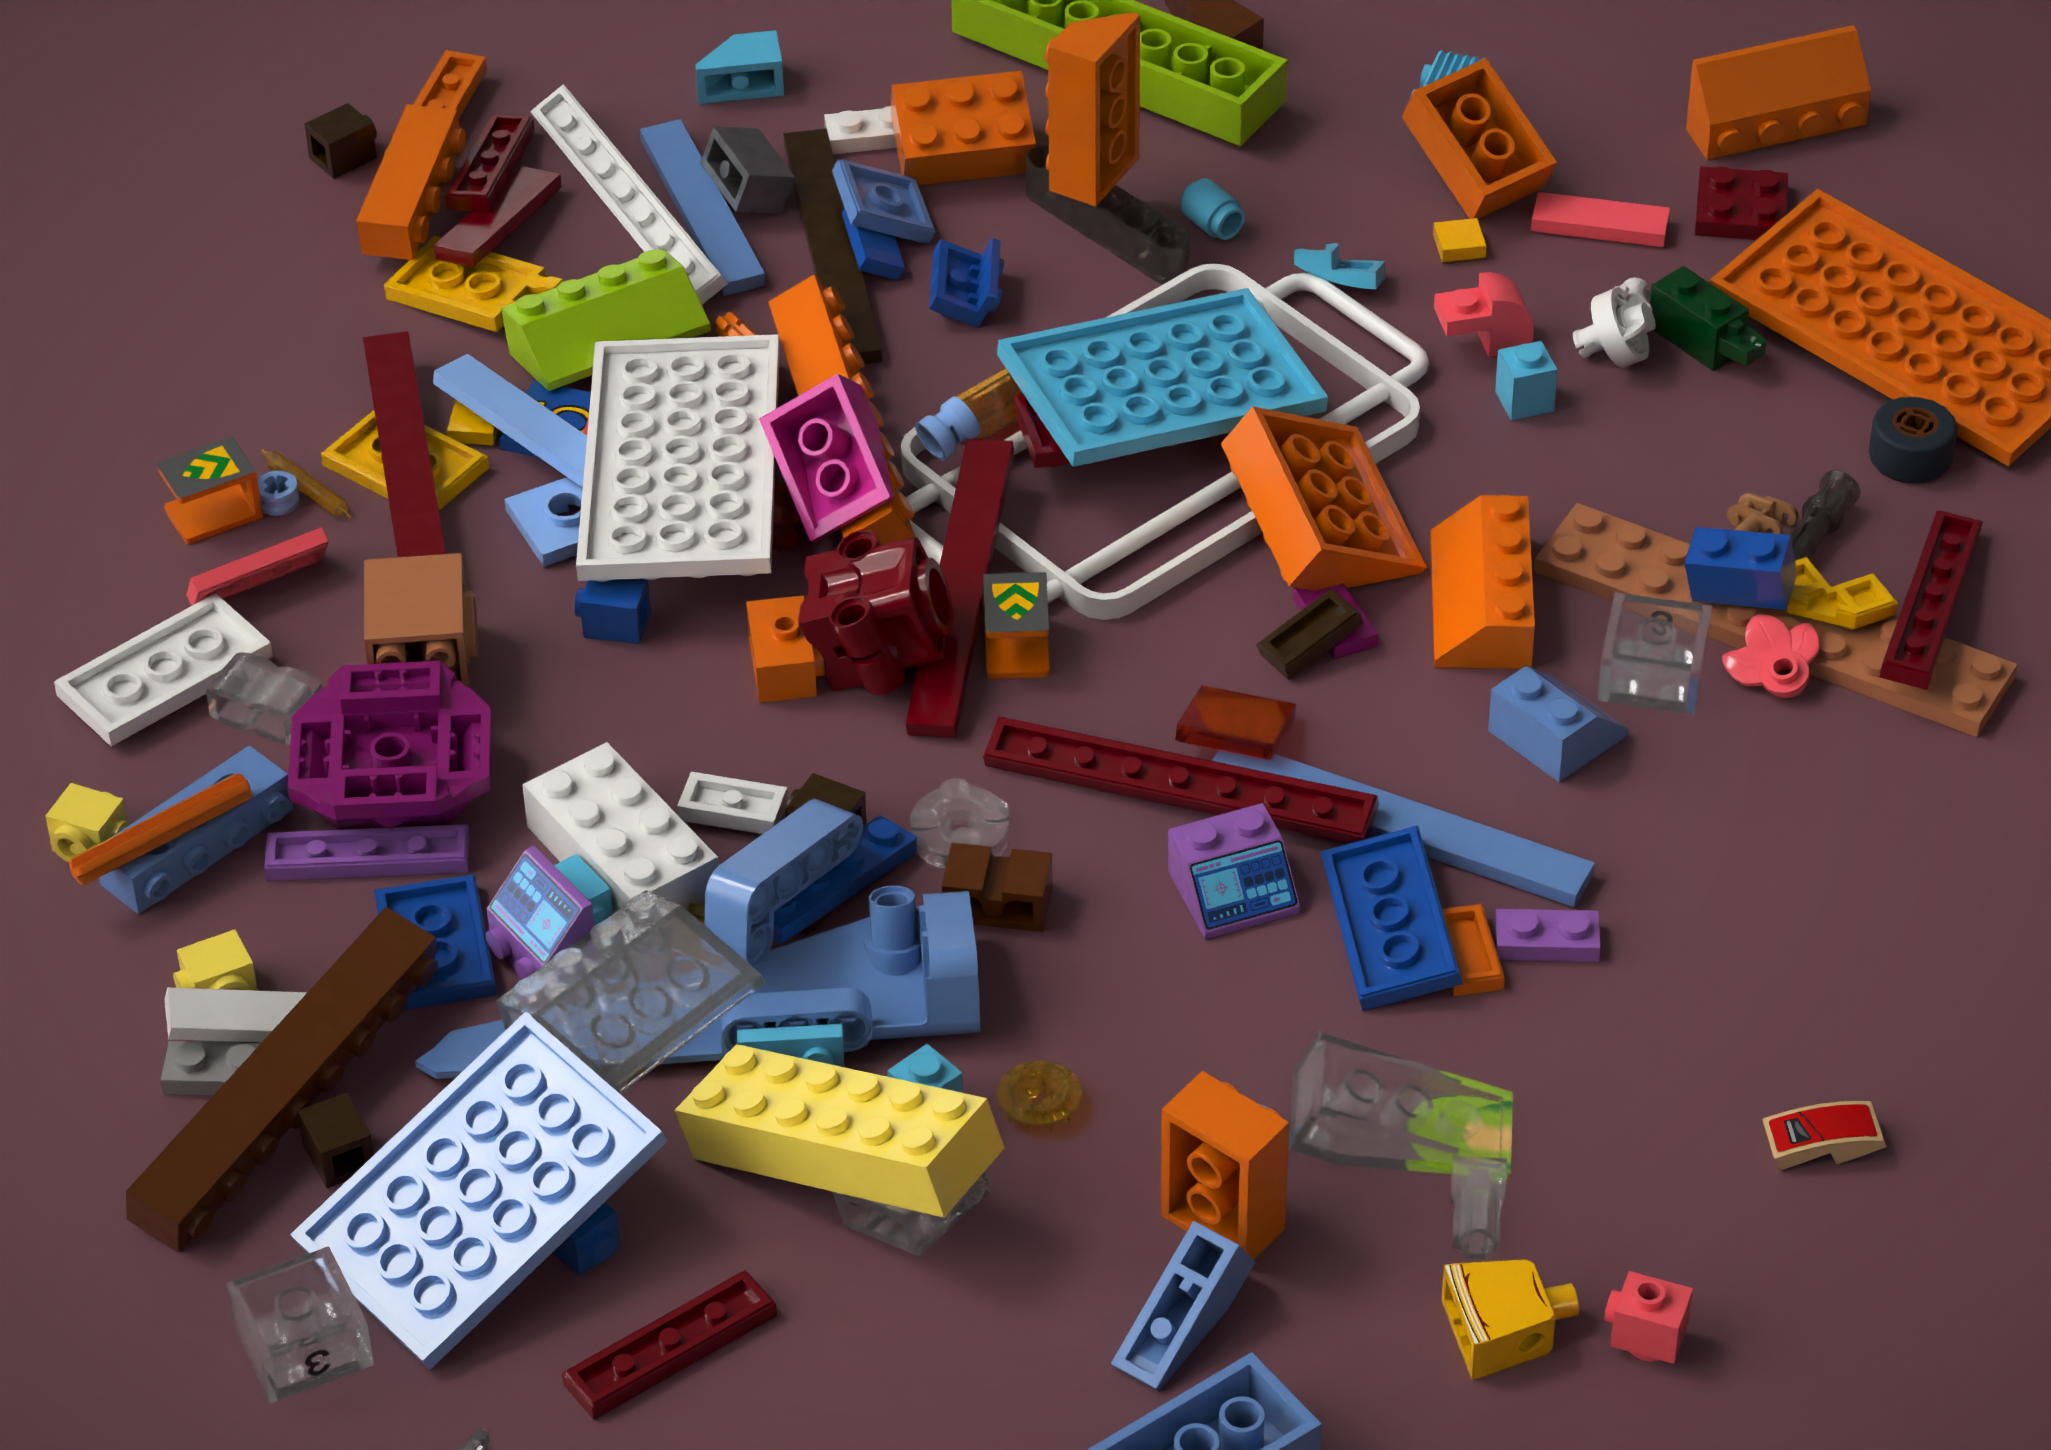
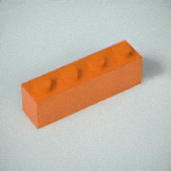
M406 104L356 219L362 254L413 260L420 243L426 242L431 216L433 213L439 212L442 190L445 184L451 183L455 159L457 155L463 154L466 145L465 129L460 128L457 110Z

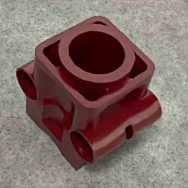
M867 529L857 530L844 537L838 544L837 550L806 557L804 575L809 582V591L805 600L800 605L798 624L807 641L821 654L825 664V675L834 691L863 685L869 694L876 696L885 695L894 691L902 684L905 678V669L944 659L946 635H949L953 628L951 595L940 565L935 559L928 558L917 537L881 545L873 531Z

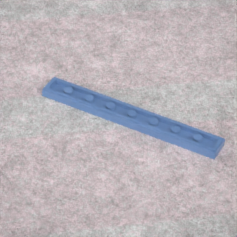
M1230 738L1225 740L1212 761L1378 795L1379 806L1369 834L1370 838L1418 825L1428 858L1575 908L1594 876L1595 862Z

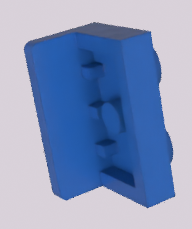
M991 238L983 253L979 254L940 239L933 251L929 309L940 313L944 317L954 318L979 328L987 313L993 314L997 310L1002 298L1003 290L998 287V280L1004 268V259L1000 258L1001 241Z

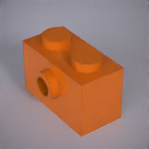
M804 595L746 601L748 636L759 703L817 697L816 677L825 676L824 660L819 651L813 648L812 644L807 641L798 624L800 605L805 600Z

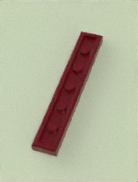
M1941 510L1936 511L1886 651L1879 678L1928 690L1983 525L1981 520Z

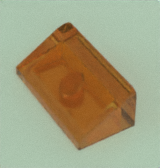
M1006 367L955 397L962 400L970 408L980 425L981 433L974 439L984 440L1017 420L1013 411L1014 395L1023 393Z

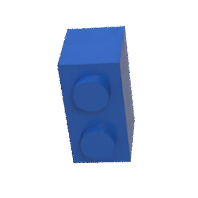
M1695 527L1684 563L1691 599L1696 602L1787 610L1797 576L1791 535Z

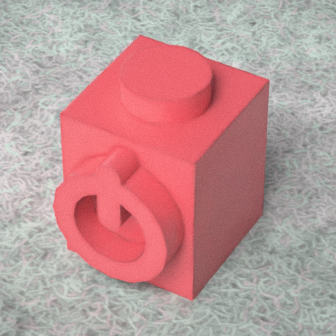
M1629 1271L1622 1290H1612L1607 1302L1604 1322L1612 1324L1610 1346L1628 1351L1642 1361L1652 1362L1661 1360L1675 1364L1689 1325L1693 1288Z

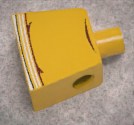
M1527 1259L1444 1265L1441 1300L1472 1380L1547 1355L1553 1349L1555 1320L1574 1317L1579 1314L1578 1297L1573 1284L1569 1283L1544 1288L1534 1263Z

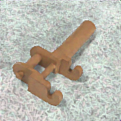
M1745 493L1740 497L1738 504H1734L1728 509L1727 518L1732 525L1736 526L1734 530L1769 533V528L1773 530L1772 534H1783V528L1780 523L1785 516L1784 513L1788 514L1786 523L1792 526L1798 520V511L1792 504L1768 495L1764 498L1753 493Z

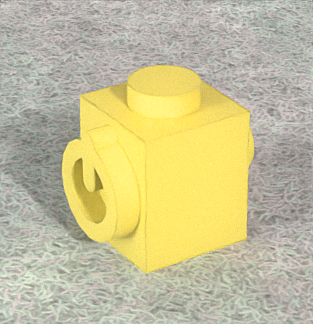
M74 783L69 784L45 815L52 851L56 852L66 862H69L72 857L111 838L130 825L127 821L123 798Z
M235 929L177 949L180 971L173 973L176 988L258 991L253 962Z

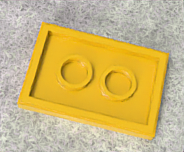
M373 410L321 453L322 466L388 499L375 412ZM424 425L438 509L441 510L489 469L488 456Z

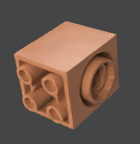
M462 553L364 560V644L367 664L442 661L455 673V678L471 689V659L478 658L479 636L475 594L473 590L466 591Z

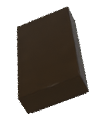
M1331 588L1258 642L1257 647L1260 655L1290 680L1361 627L1364 622L1361 613Z

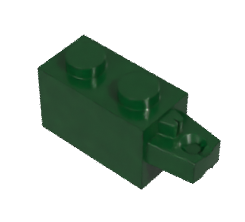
M1684 265L1651 285L1650 304L1656 324L1653 331L1710 370L1714 371L1730 360L1748 366L1756 359H1760L1765 355L1766 340L1748 325L1749 309Z

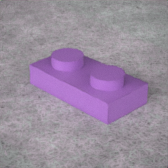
M1496 909L1495 947L1499 960L1599 962L1600 932L1598 911Z

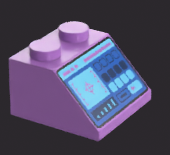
M1263 803L1168 829V872L1205 940L1300 914V904L1284 842Z
M534 845L527 848L487 907L489 931L486 932V940L497 958H505L515 968L518 978L526 988L531 989L533 987L547 1002H550L599 975L592 903Z

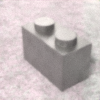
M713 126L700 164L735 212L782 214L787 198L792 193L795 176L760 129Z

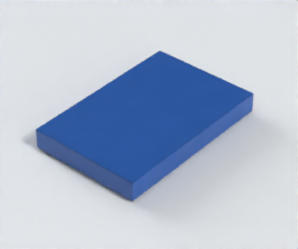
M475 874L374 890L378 915L387 907L436 937L435 960L438 962L437 970L425 987L420 988L417 986L407 997L403 1010L497 995Z

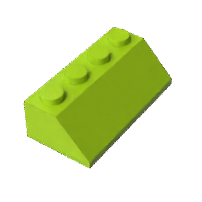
M664 249L643 252L636 259L619 265H607L595 274L578 280L563 281L554 289L540 294L522 296L515 303L501 307L510 356L548 391L593 374L595 342L693 338L711 331L708 317L684 266Z

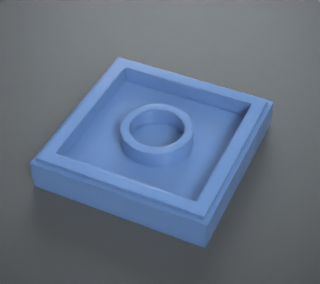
M843 159L837 160L832 173L851 225L930 244L936 232L915 178Z

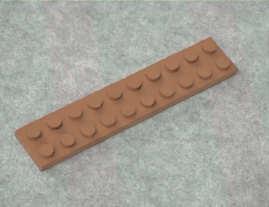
M1579 503L1574 505L1535 557L1534 573L1658 619L1667 618L1668 615L1665 612H1658L1657 615H1653L1651 612L1656 608H1666L1674 615L1673 620L1669 621L1671 624L1738 649L1747 646L1745 641L1746 627L1755 615L1766 614L1774 616L1782 621L1789 631L1797 625L1809 622L1816 630L1820 640L1819 653L1808 665L1811 676L1975 737L1979 736L2016 678L2017 663L1946 637L1928 690L1879 678L1882 663L1898 620L1890 617L1857 629H1851L1789 614L1782 609L1692 601L1684 564L1690 547L1689 543Z

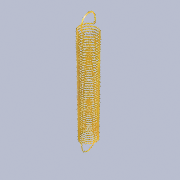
M261 450L262 453H263V454L268 458V460H269V459H270L269 455L267 456V455L263 452L264 450ZM273 450L277 452L274 454L278 456V459L274 462V465L270 463V466L267 461V467L273 471H289L299 482L297 489L335 517L339 516L335 515L334 511L343 502L344 508L342 511L352 518L347 513L348 503L278 451Z

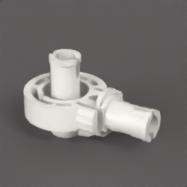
M1635 277L1629 278L1622 285L1615 286L1613 289L1593 297L1591 301L1593 324L1573 332L1575 347L1579 348L1584 345V348L1579 350V354L1583 358L1605 350L1615 365L1620 368H1626L1648 357L1649 341L1647 332L1654 330L1656 324L1652 313V306L1648 302L1650 288L1644 289L1647 285L1644 280Z

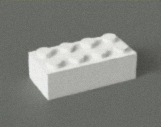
M608 742L522 784L527 827L560 862L577 853L611 888L614 920L635 943L705 908L706 886L713 871L719 866L718 856Z

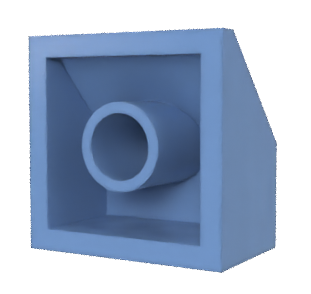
M1528 666L1523 667L1491 689L1488 732L1558 782H1561L1628 736V728L1571 687L1556 677Z

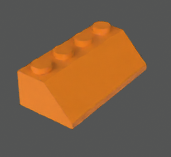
M1133 12L1071 22L1057 37H1053L1050 40L1045 51V61L1048 63V83L1045 97L1048 99L1049 117L1045 130L1049 136V154L1046 160V169L1049 171V191L1095 207L1139 160L1140 15Z
M1854 25L1694 59L1692 62L1686 130L1706 160L1867 125L1871 87L1857 29Z
M1480 495L1432 528L1430 532L1434 668L1522 669L1525 666L1532 668L1535 618L1528 496Z

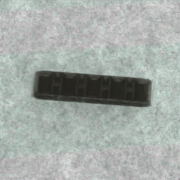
M1037 146L1027 152L1025 157L1026 195L1032 202L1160 284H1165L1190 269V236L1183 227L1117 185L1111 189L1096 207L1049 191V171L1046 169L1049 146Z

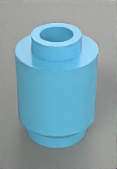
M1202 178L1192 182L1182 194L1181 212L1211 237L1227 240L1235 236L1242 228L1245 221V213L1241 210V204L1211 179Z

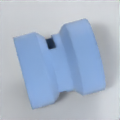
M955 396L941 404L940 412L935 416L927 415L915 425L917 435L925 448L940 461H945L953 455L958 444L966 442V439H974L981 433L980 425L973 412L962 400Z

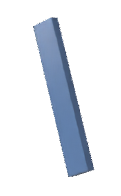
M679 119L641 128L640 141L695 244L728 283L720 290L723 296L766 286L763 268L719 188L700 164L702 157L682 120Z

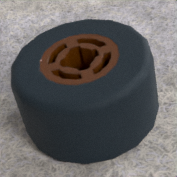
M1900 397L1886 402L1876 411L1872 421L1869 443L1871 462L1882 474L1902 482L1925 483L1939 478L1949 470L1953 460L1957 436L1955 418L1946 407L1929 399Z

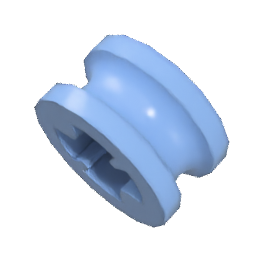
M271 471L258 478L263 513L271 516H281L297 508L300 501L297 491L298 484L296 478L291 473Z

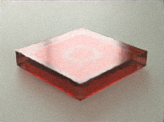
M1201 685L1177 723L1175 740L1270 760L1295 720L1296 704Z

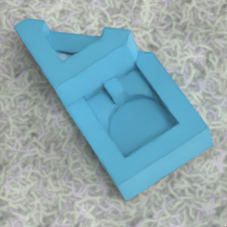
M1338 243L1326 244L1325 250H1307L1302 248L1294 251V264L1330 282L1356 288L1377 289L1385 279V261L1339 260Z

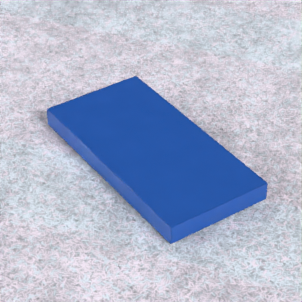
M1418 825L1320 851L1362 1011L1463 984Z

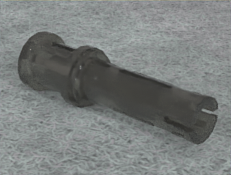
M1840 470L1826 472L1820 480V490L1818 493L1810 496L1804 503L1802 508L1803 518L1791 534L1795 561L1805 557L1810 559L1827 533L1836 531L1841 526L1844 520L1843 513L1846 508L1854 506L1860 498L1861 490L1859 484L1849 474Z

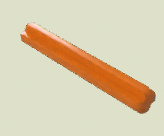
M235 773L72 857L68 862L72 876L80 885H87L249 801L252 797L249 782L242 774Z

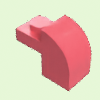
M1492 272L1479 273V287L1458 289L1434 295V310L1446 337L1477 332L1489 358L1498 356L1499 349L1533 343L1534 322L1519 288L1507 276Z

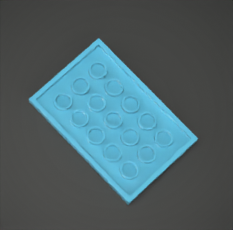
M1249 288L998 340L997 356L1072 467L1230 433L1252 406L1299 416L1317 414L1327 410L1328 395Z

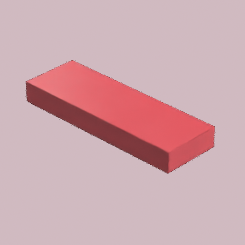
M1538 192L1532 215L1531 231L1664 247L1670 208Z
M322 527L190 578L186 596L191 606L214 593L222 599H226L323 561L329 541Z

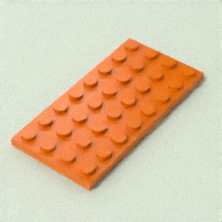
M1816 189L1710 279V284L1748 308L1749 317L1893 400L1900 397H1920L1933 400L1946 407L1955 418L1957 426L1956 437L2008 467L2051 428V319L1820 189Z

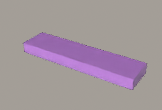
M465 824L394 827L392 829L369 828L267 833L264 867L266 881L468 873L469 826Z

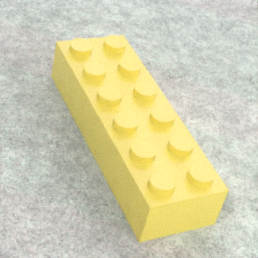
M738 1044L726 1053L714 1069L674 1110L695 1160L943 1218L947 1216L1005 1149L987 1098Z

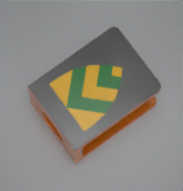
M233 437L169 458L157 464L158 472L176 498V500L165 503V513L186 544L196 543L263 518L257 473Z
M1046 572L983 574L987 678L1048 677L1050 675Z

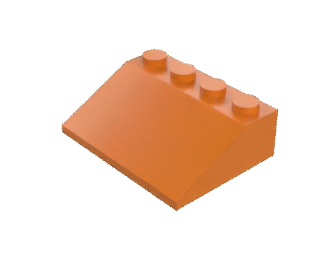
M1252 406L1221 443L1230 463V469L1236 475L1247 498V504L1253 511L1263 532L1264 540L1270 547L1279 565L1281 576L1289 587L1316 591L1344 584L1346 588L1419 575L1427 569L1358 427Z

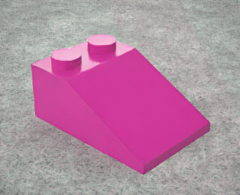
M836 374L759 418L810 542L816 543L894 499L879 426L860 384L840 374Z

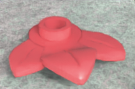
M1766 614L1753 616L1746 627L1745 641L1747 646L1727 652L1722 656L1726 671L1741 685L1764 686L1769 693L1779 698L1788 699L1799 695L1810 678L1808 665L1819 653L1820 640L1816 630L1811 623L1807 622L1797 625L1789 631L1784 623L1774 616ZM1785 669L1792 670L1789 674L1786 675L1777 674L1779 671Z

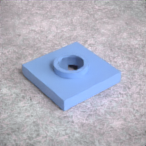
M568 477L504 499L507 514L543 567L577 556L581 510L571 516L556 515L569 511L568 505H576L581 508L583 488Z

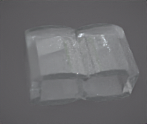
M239 652L232 657L206 689L209 715L230 727L252 729L271 741L290 744L292 716L311 696L322 689V682L308 671L292 667H278L264 656Z

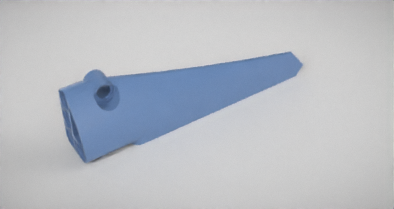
M903 886L881 887L870 893V917L771 949L765 960L757 967H749L733 960L674 978L529 1013V1015L591 1069L722 1060L726 1053L737 1044V1030L842 1024L844 1052L860 1050L870 1040L980 1033L977 950L969 891L923 894V905L916 907L915 894L911 889ZM522 1015L450 1031L433 1049L415 1061L416 1068L435 1079L456 1078Z

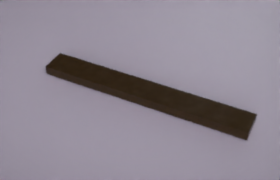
M827 129L783 133L789 169L795 176L794 190L815 276L825 288L833 286L840 295L845 305V310L840 313L848 321L855 335V338L850 340V343L857 349L864 364L882 362V350L863 273L859 270L842 216V211L845 207L832 173L835 161Z

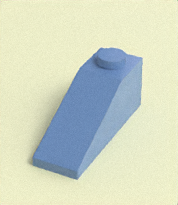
M1193 1221L1112 1360L1111 1365L1160 1391L1230 1308L1253 1268L1255 1261L1237 1243Z

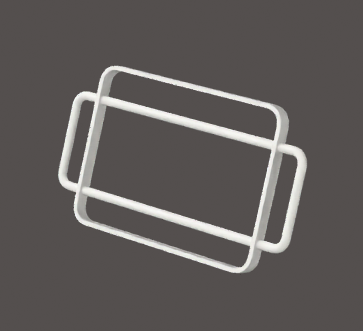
M1205 264L1189 269L1107 316L1111 317L1178 303L1203 290L1217 289L1231 292L1249 288L1275 325L1367 389L1321 417L1320 420L1347 424L1383 401L1403 414L1405 417L1403 420L1365 442L1375 464L1408 445L1417 435L1420 405L1418 398L1407 387L1417 382L1426 374L1429 366L1427 352L1418 343L1336 286L1309 273L1291 274L1264 288L1231 266ZM1297 291L1314 293L1409 359L1411 363L1389 376L1281 299ZM1010 373L962 399V401L978 419L1014 398V395L1022 394V391ZM914 427L905 434L902 440L901 464L904 476L919 490L906 496V499L910 503L914 514L933 502L938 503L951 513L961 465L940 477L918 460L915 456L926 448ZM1021 430L1005 439L1006 441H1013L1014 455L1027 448ZM1231 471L1065 572L1002 523L999 525L995 548L1027 573L1046 572L1048 604L1060 598L1074 610L1089 618L1108 620L1118 619L1134 612L1263 532L1253 511L1124 589L1112 593H1099L1081 585L1083 582L1241 488L1236 475ZM910 520L914 535L920 540L928 558L935 559L940 565L943 545Z

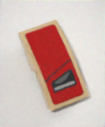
M1872 1101L1822 1103L1781 1112L1762 1119L1774 1160L1780 1171L1831 1153L1836 1165L1887 1147Z

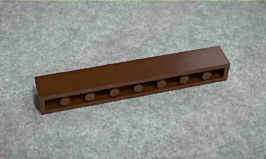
M385 907L126 1190L127 1220L178 1253L191 1238H200L210 1226L214 1212L225 1200L231 1202L240 1194L248 1174L257 1164L265 1165L273 1157L283 1135L290 1128L297 1129L300 1127L298 1110L311 1106L322 1092H331L340 1081L344 1067L354 1056L360 1058L368 1051L378 1029L386 1021L391 1023L400 1015L405 1007L407 997L417 986L423 988L430 982L438 966V962L435 960L436 937Z

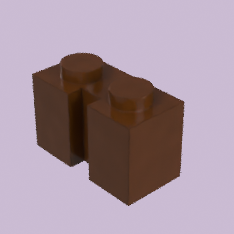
M951 843L942 882V893L969 891L973 925L1044 931L1053 889L1052 853L1012 849L1010 857L994 856L991 846Z

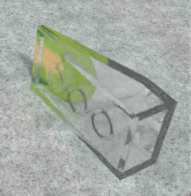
M1317 1031L1293 1070L1288 1149L1338 1165L1507 1179L1511 1173L1513 1092Z

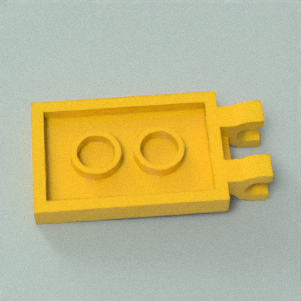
M434 235L416 253L413 260H409L384 284V290L387 300L498 332L504 326L501 307L515 303L522 296L540 294L554 289L563 282V279L552 276L546 277L545 267L490 252L475 267L435 259L434 244L442 237Z

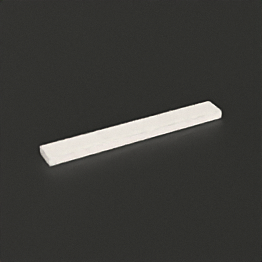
M564 84L530 111L642 250L646 252L664 249L684 266L701 305L728 284Z

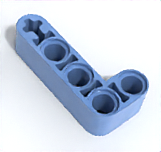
M812 799L720 864L710 876L705 892L704 941L707 949L749 967L759 966L767 957L772 946L774 911L855 851L863 833L862 818L859 815L821 800Z

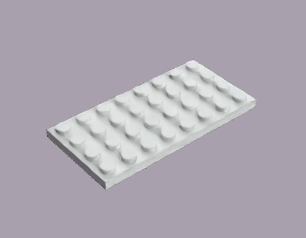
M779 334L595 342L576 559L578 581L595 580L606 582L615 579L641 578L655 580L666 577L704 578L717 575L752 576L771 573L776 458L759 418L778 408Z

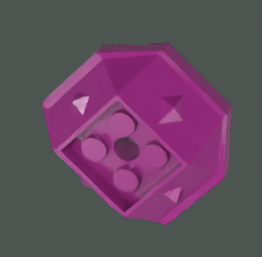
M442 661L341 665L327 680L328 685L311 696L292 716L287 786L289 799L294 803L315 811L338 830L449 825L474 798L491 791L493 722L491 706L472 689L455 678V673Z

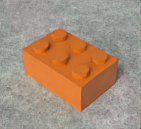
M1487 58L1414 90L1401 117L1469 219L1484 217L1543 189L1557 164V161Z
M1022 70L892 85L891 118L901 175L915 178L918 186L1034 172L1036 142Z
M1201 1071L1162 1108L1161 1216L1186 1232L1192 1222L1195 1221L1237 1243L1253 1260L1256 1259L1285 1230L1289 1122L1283 1119L1275 1110L1265 1108L1239 1093L1231 1084L1221 1082L1206 1072Z

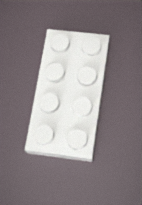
M214 593L54 681L56 695L112 747L273 657L271 642L219 595Z

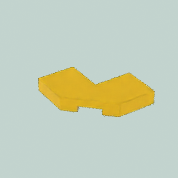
M1807 557L1795 561L1797 576L1787 610H1785L1787 613L1851 629H1857L1896 616L1898 602L1874 573L1831 587Z

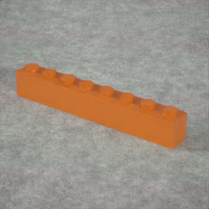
M814 274L768 301L798 396L834 375L840 374L862 386L879 428L883 427L884 422L880 413L869 400L874 396V392L866 377L860 372V369L864 367V362L857 349L850 343V340L855 338V335L848 321L840 313L845 310V305L833 286L825 288ZM880 432L894 499L841 528V532L844 538L857 530H871L877 535L881 545L915 537L910 523V519L914 518L915 514L910 503L899 490L904 487V481L897 468L889 460V458L894 456V452L887 438Z

